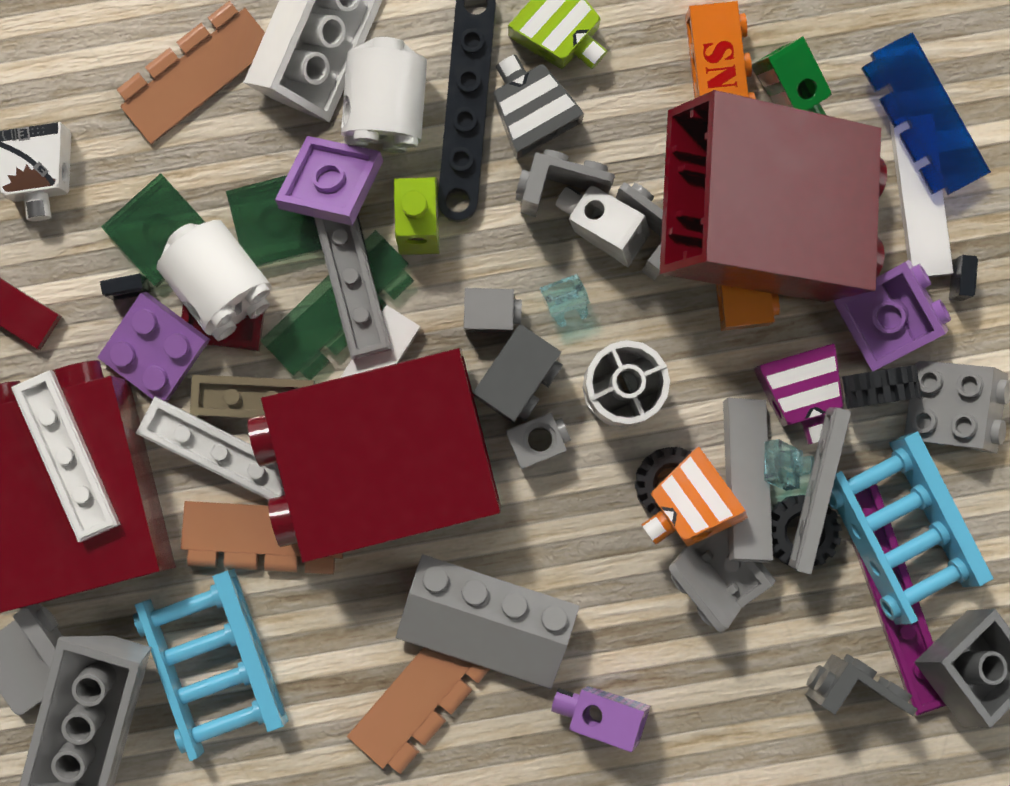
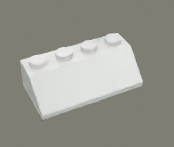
M279 0L243 83L277 102L325 122H330L344 90L347 52L365 42L382 0Z

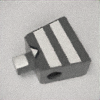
M512 55L496 65V69L505 85L494 91V102L516 159L523 157L583 122L584 113L543 64L526 72L517 55Z

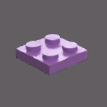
M307 136L275 199L278 208L353 226L383 163L382 155L377 150Z
M142 292L97 358L150 398L154 399L156 396L168 402L210 339L149 293Z

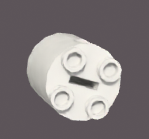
M375 37L347 52L341 135L344 136V144L367 148L368 143L383 144V151L405 153L407 147H417L418 143L421 142L427 59L415 53L403 40L391 37Z
M212 220L201 225L189 223L180 227L169 237L164 251L158 260L156 269L207 335H213L217 341L223 340L237 328L236 324L246 318V315L250 319L256 318L270 306L266 297L271 291V284L221 220Z
M625 340L612 343L596 354L584 374L582 389L586 405L595 417L607 425L628 427L646 421L661 409L668 397L670 378L667 365L657 351L644 343ZM619 374L622 375L630 394L624 393L617 379Z

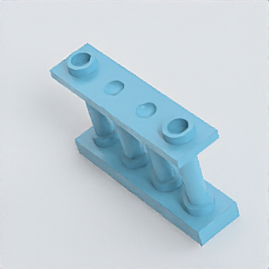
M918 431L903 435L889 442L893 450L892 457L848 480H846L842 471L836 472L829 505L833 509H837L882 597L880 605L883 612L895 624H913L918 621L911 606L956 581L961 583L962 587H977L994 579ZM899 471L904 473L912 487L910 494L865 517L855 494ZM917 508L923 510L930 522L929 530L884 554L873 532ZM937 544L942 546L949 559L948 567L903 591L892 569Z
M235 569L212 576L215 584L210 586L209 591L154 610L151 599L135 604L137 613L133 614L135 627L141 637L146 636L149 647H152L151 653L178 729L174 730L175 740L180 752H187L189 761L197 759L205 752L201 743L205 740L254 722H258L259 725L265 723L267 732L284 727L288 722ZM213 606H217L218 609L224 608L229 622L224 624V629L168 649L160 627L161 625ZM228 644L231 647H238L242 661L238 663L237 668L182 688L174 664ZM244 683L245 686L251 684L256 700L252 701V706L195 726L188 706L189 702Z

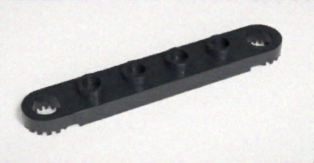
M456 0L438 206L445 218L456 223L471 218L478 207L496 0H486L488 4L486 10L477 15L471 14L465 9L464 4L466 0ZM459 190L465 192L470 199L468 207L462 212L450 210L446 204L448 195Z

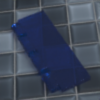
M913 32L870 54L873 61L861 69L874 93L886 87L891 92L880 98L879 102L893 127L896 128L906 122L910 126L909 129L903 131L898 136L913 163L925 157L930 162L920 168L918 172L931 195L942 189H945L947 195H950L991 173Z

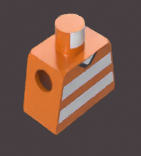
M698 447L652 491L651 496L661 511L641 525L655 545L676 531L685 545L691 546L744 521L748 516L744 507L701 448Z

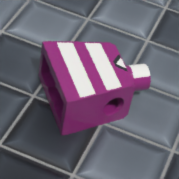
M834 343L754 368L755 374L781 425L787 426L801 422L807 444L819 442L826 410L829 407L843 409Z

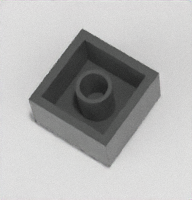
M519 324L473 391L474 397L513 424H515L519 417L526 421L540 400L534 396L541 384L549 388L562 369L563 364L558 362L561 351Z
M996 609L967 610L914 663L962 727L991 728L1010 709V628Z

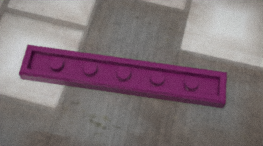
M877 483L855 494L865 517L885 507ZM891 523L873 532L884 554L899 546ZM851 538L904 690L912 695L909 703L918 709L914 715L918 716L946 706L914 663L934 643L920 603L917 602L911 606L918 619L913 624H895L894 621L890 620L881 608L880 599L882 597ZM905 562L892 569L903 591L913 586Z

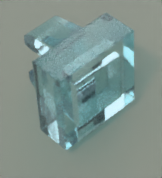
M577 274L540 287L544 303L560 327L567 326L564 315L565 312L576 309L582 320L587 318V304L590 301L586 289Z
M780 439L765 441L764 481L785 491L800 489V476L811 474L814 456L803 457L802 450Z

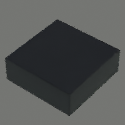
M961 255L952 260L954 273L951 274L949 300L964 301L974 297L976 292L977 256Z
M140 273L100 281L102 295L113 301L136 297L142 292H151L149 278Z

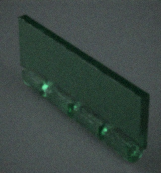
M375 230L365 239L377 295L384 290L395 300L414 280L405 271L409 263ZM329 275L260 340L293 376L300 371L308 380H312L330 363L320 350L327 346L337 356L347 346ZM378 296L381 310L383 311L387 304Z

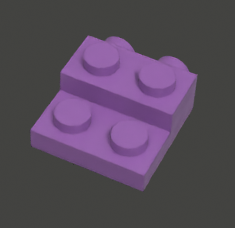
M910 259L876 278V291L833 301L872 371L895 361L945 335L949 331L946 323L951 321V317L945 305L940 299L935 302L932 301L926 290V287L931 285L926 271L920 263L913 267Z

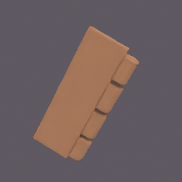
M230 1L226 2L207 17L216 28V31L210 34L204 25L200 23L176 42L185 53L183 57L179 59L169 47L145 66L154 78L149 84L138 72L117 88V91L126 101L120 107L151 145L251 66L265 32L246 8L238 12Z
M184 501L181 550H188L187 566L217 568L219 552H224V568L257 570L259 554H264L265 571L298 572L299 557H301L298 543L285 547L278 545L272 529L268 506ZM343 553L305 562V573L334 575L335 559H343Z
M423 648L346 737L382 769L389 764L395 771L401 774L420 752L409 741L411 736L425 746L446 722V719L435 710L436 707L440 705L452 715L473 691L461 678L467 674L479 684L490 669Z

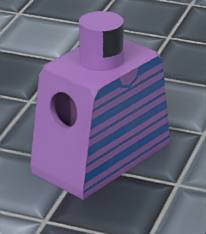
M587 686L581 690L580 695L558 688L551 712L572 718L569 730L633 752L640 743L651 706ZM591 705L601 710V721L591 717Z

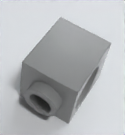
M465 288L464 331L474 333H513V324H521L522 300L514 299V289Z
M552 413L506 431L521 469L566 452L564 443L571 441L563 419L554 420ZM537 428L547 430L552 438L550 447L542 452L533 450L528 443L530 432Z

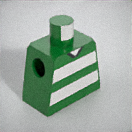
M803 36L784 44L752 64L754 73L774 104L826 115L820 102L832 95L831 90ZM797 88L801 91V97L798 94Z

